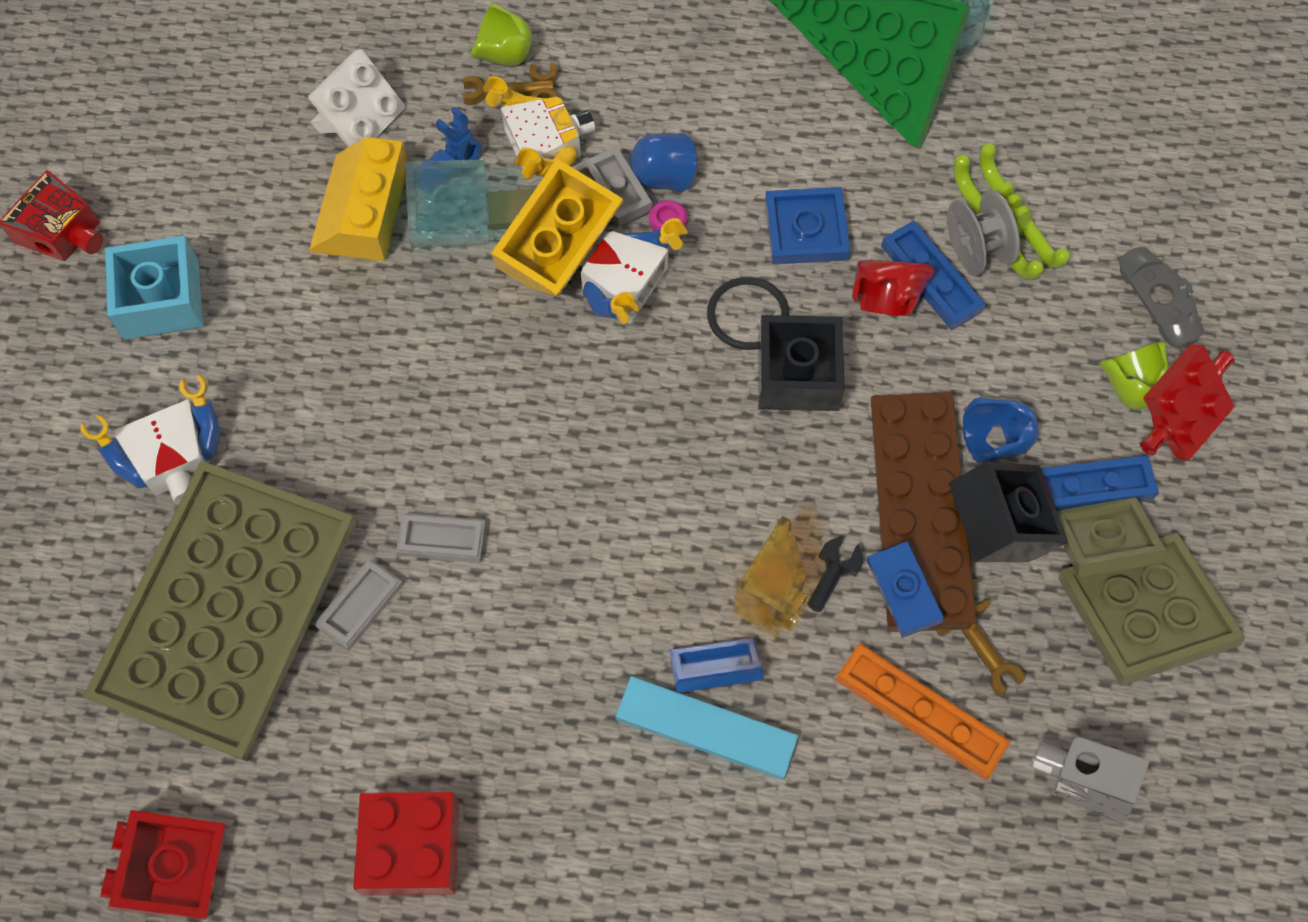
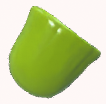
M492 3L485 13L477 39L470 52V57L503 66H518L525 60L530 51L533 40L531 29L523 18Z
M1162 341L1144 346L1125 355L1102 360L1099 363L1119 400L1127 408L1133 410L1148 408L1143 397L1170 368L1166 344ZM1133 376L1137 379H1127V377Z

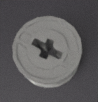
M989 189L983 193L980 200L979 214L976 215L962 201L956 200L950 204L947 212L949 238L964 269L969 274L977 276L983 273L986 266V252L991 250L995 257L1006 265L1016 262L1020 250L1018 226L1010 206L998 191Z

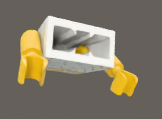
M497 76L489 77L483 86V90L488 92L485 97L488 106L496 107L501 102L503 127L517 156L514 164L522 167V175L528 182L544 177L557 158L572 166L577 158L581 156L579 136L595 131L594 120L588 109L569 116L561 98H540L520 94L508 89L506 82Z

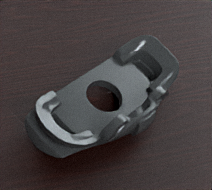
M1145 247L1133 248L1120 258L1119 265L1122 278L1134 289L1158 325L1159 333L1170 346L1177 349L1188 347L1190 344L1197 342L1205 331L1198 316L1196 303L1192 296L1193 289L1190 283L1185 278L1182 279L1173 269ZM1158 286L1166 287L1173 293V300L1166 305L1157 304L1151 299L1150 291Z

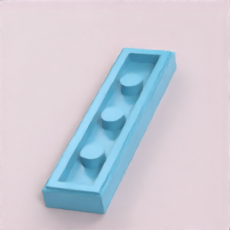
M632 676L629 679L615 716L619 722L781 780L785 778L798 738L796 734Z

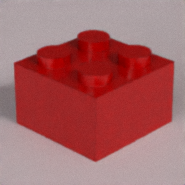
M453 792L360 793L353 889L363 896L455 895L459 800Z

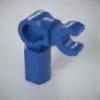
M456 107L451 108L454 117L449 125L441 119L436 121L437 129L445 135V150H438L413 172L417 183L430 194H433L459 171L458 166L461 164L470 166L481 155L482 146L479 141L473 138L471 131L468 129L467 115Z

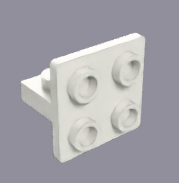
M362 49L355 50L309 95V100L319 112L310 123L320 133H337L347 147H350L364 137L377 138L405 109L404 103Z

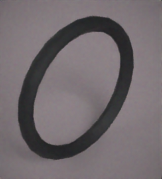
M755 277L735 278L723 283L711 296L707 306L709 326L715 336L723 343L742 350L758 349V341H738L727 336L720 329L715 318V308L720 297L733 287L755 285L769 291L776 298L781 308V315H789V307L781 291L773 284Z

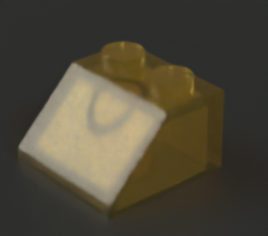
M785 516L781 517L737 585L733 608L734 614L776 639L783 628L790 632L792 631L803 612L802 606L807 599V595L802 593L806 580L804 567L791 521Z

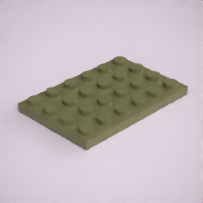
M200 461L83 697L247 762L357 520L350 514Z

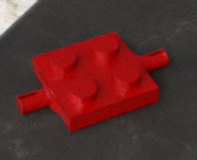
M1190 344L1143 397L1151 412L1154 426L1151 433L1140 443V447H1143L1142 451L1148 455H1155L1165 442L1168 444L1173 455L1179 460L1189 461L1235 407L1222 381V375L1235 362L1234 356L1230 352L1220 351L1218 356L1212 361L1204 345Z

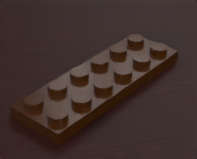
M953 392L871 396L870 404L881 551L908 541L944 617L943 623L923 631L975 629L976 615L967 536L960 516L954 507V498L948 484L961 476ZM885 603L887 632H899Z

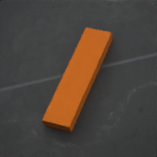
M861 643L857 645L835 681L986 781L1011 741Z

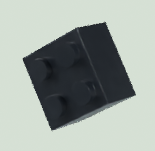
M761 315L758 335V409L839 411L845 390L843 317Z
M986 461L948 483L954 498V507L960 516L967 536V544L973 553L975 562H1030L1068 543L1040 465Z

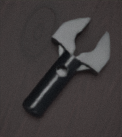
M844 536L826 542L819 553L818 558L824 561L826 570L807 602L808 607L815 612H821L824 609L841 577L852 575L856 578L862 567L863 557L859 544L855 547L849 560L837 564L836 552L842 545Z

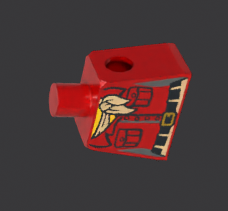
M48 170L37 179L0 219L1 228L12 242L64 262L77 248L88 254H95L103 244V236L94 230L100 222L90 206Z

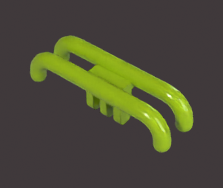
M991 143L984 144L979 156L981 171L991 189L998 191L1006 199L1015 217L1019 234L1023 233L1039 258L1051 268H1062L1069 261L1070 252L1065 248H1059L1056 252L1053 250L1030 217V209L1027 205L1022 206L1023 199L1018 193H1013L1015 188L1011 182H1006L999 173L995 164V146ZM961 154L954 161V178L967 203L975 214H979L982 195L971 180L969 157ZM1020 250L1016 262L1010 264L1013 270L1025 280H1035L1043 271L1042 262L1032 260L1028 263Z

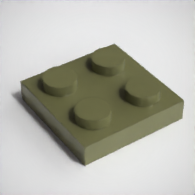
M1136 497L1057 510L1068 543L1063 546L1079 578L1162 564L1166 561V548Z

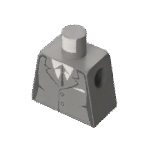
M1074 737L1068 752L1042 742L1033 768L1059 778L1054 791L1055 794L1124 825L1136 802L1150 761L1081 737Z

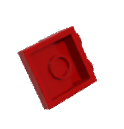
M130 810L127 822L117 821L111 849L120 850L116 869L106 868L100 897L109 898L107 909L205 920L225 823Z

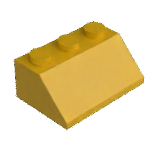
M364 137L335 156L309 248L310 252L385 261L409 170L403 141Z
M557 158L491 252L496 268L527 288L558 297L623 203V198Z

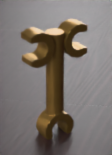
M533 63L529 67L531 81L506 83L508 89L526 96L540 98L558 97L557 93L553 90V83L557 80V66L555 63H550V71L544 75L537 73L536 63ZM475 76L463 78L464 89H476L473 93H463L464 104H479L488 94V92L483 90L484 84L482 80Z
M972 581L973 591L978 586L975 581ZM988 599L980 604H974L975 615H981L987 610L991 604ZM977 623L975 629L961 630L992 674L990 685L995 694L1002 696L1007 691L1000 681V676L1003 674L1012 676L1018 685L1025 681V675L1021 668L1015 664L1005 663ZM938 630L936 633L939 636H945L952 630Z

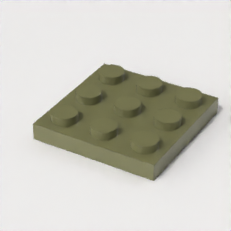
M1178 533L1160 538L1166 548V561L1162 564L1081 578L1078 577L1073 566L1060 571L1058 578L1120 686L1239 647L1245 639V635Z

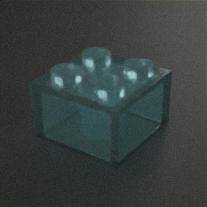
M484 159L405 162L408 233L412 249L489 245Z

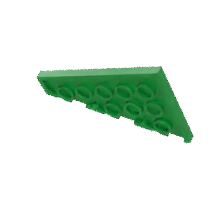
M769 0L827 58L830 64L854 86L863 98L904 137L909 145L918 149L922 148L971 10V6L968 3L956 0Z

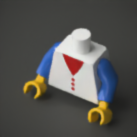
M678 218L667 220L661 229L651 232L623 234L614 231L608 232L597 248L592 246L579 266L583 267L581 271L583 295L596 316L618 318L621 324L632 323L668 269V249L666 248L670 245L673 250H679L683 245V241L679 236L686 235L688 230Z
M201 374L197 375L198 381L201 384L198 393H193L188 389V383L185 378H182L179 384L181 393L185 397L192 399L193 405L187 399L113 430L114 438H110L108 435L109 424L101 415L95 414L103 425L102 432L98 435L90 434L85 424L81 423L82 434L89 439L97 440L99 443L97 449L114 474L136 488L149 487L155 496L169 490L176 505H179L200 461L209 463L208 461L215 456L221 434L211 400H206L204 395L208 391L209 384L207 379Z

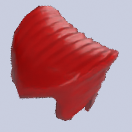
M873 259L858 261L852 299L856 302L858 295H860V309L866 312L891 316H907L913 312L925 286L934 274V268L928 264L904 261L890 262L888 260Z

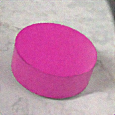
M671 200L660 201L649 212V226L652 231L659 230L667 220L678 218L686 227V210L678 202Z

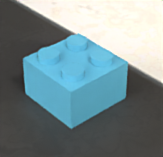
M185 235L105 248L107 315L124 340L203 327L199 260Z

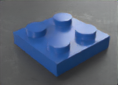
M842 187L766 191L765 207L772 264L849 260L850 245Z

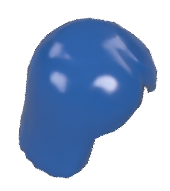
M686 133L649 134L639 139L631 153L630 166L643 187L655 190L668 189L684 192L690 188L695 178L698 166L696 148L691 137Z
M975 398L968 404L963 415V437L968 452L972 454L973 460L981 464L986 461L995 462L1025 454L1033 447L1038 438L1039 425L1034 411L1019 401ZM1000 423L1007 444L994 449L986 442V438L992 428Z

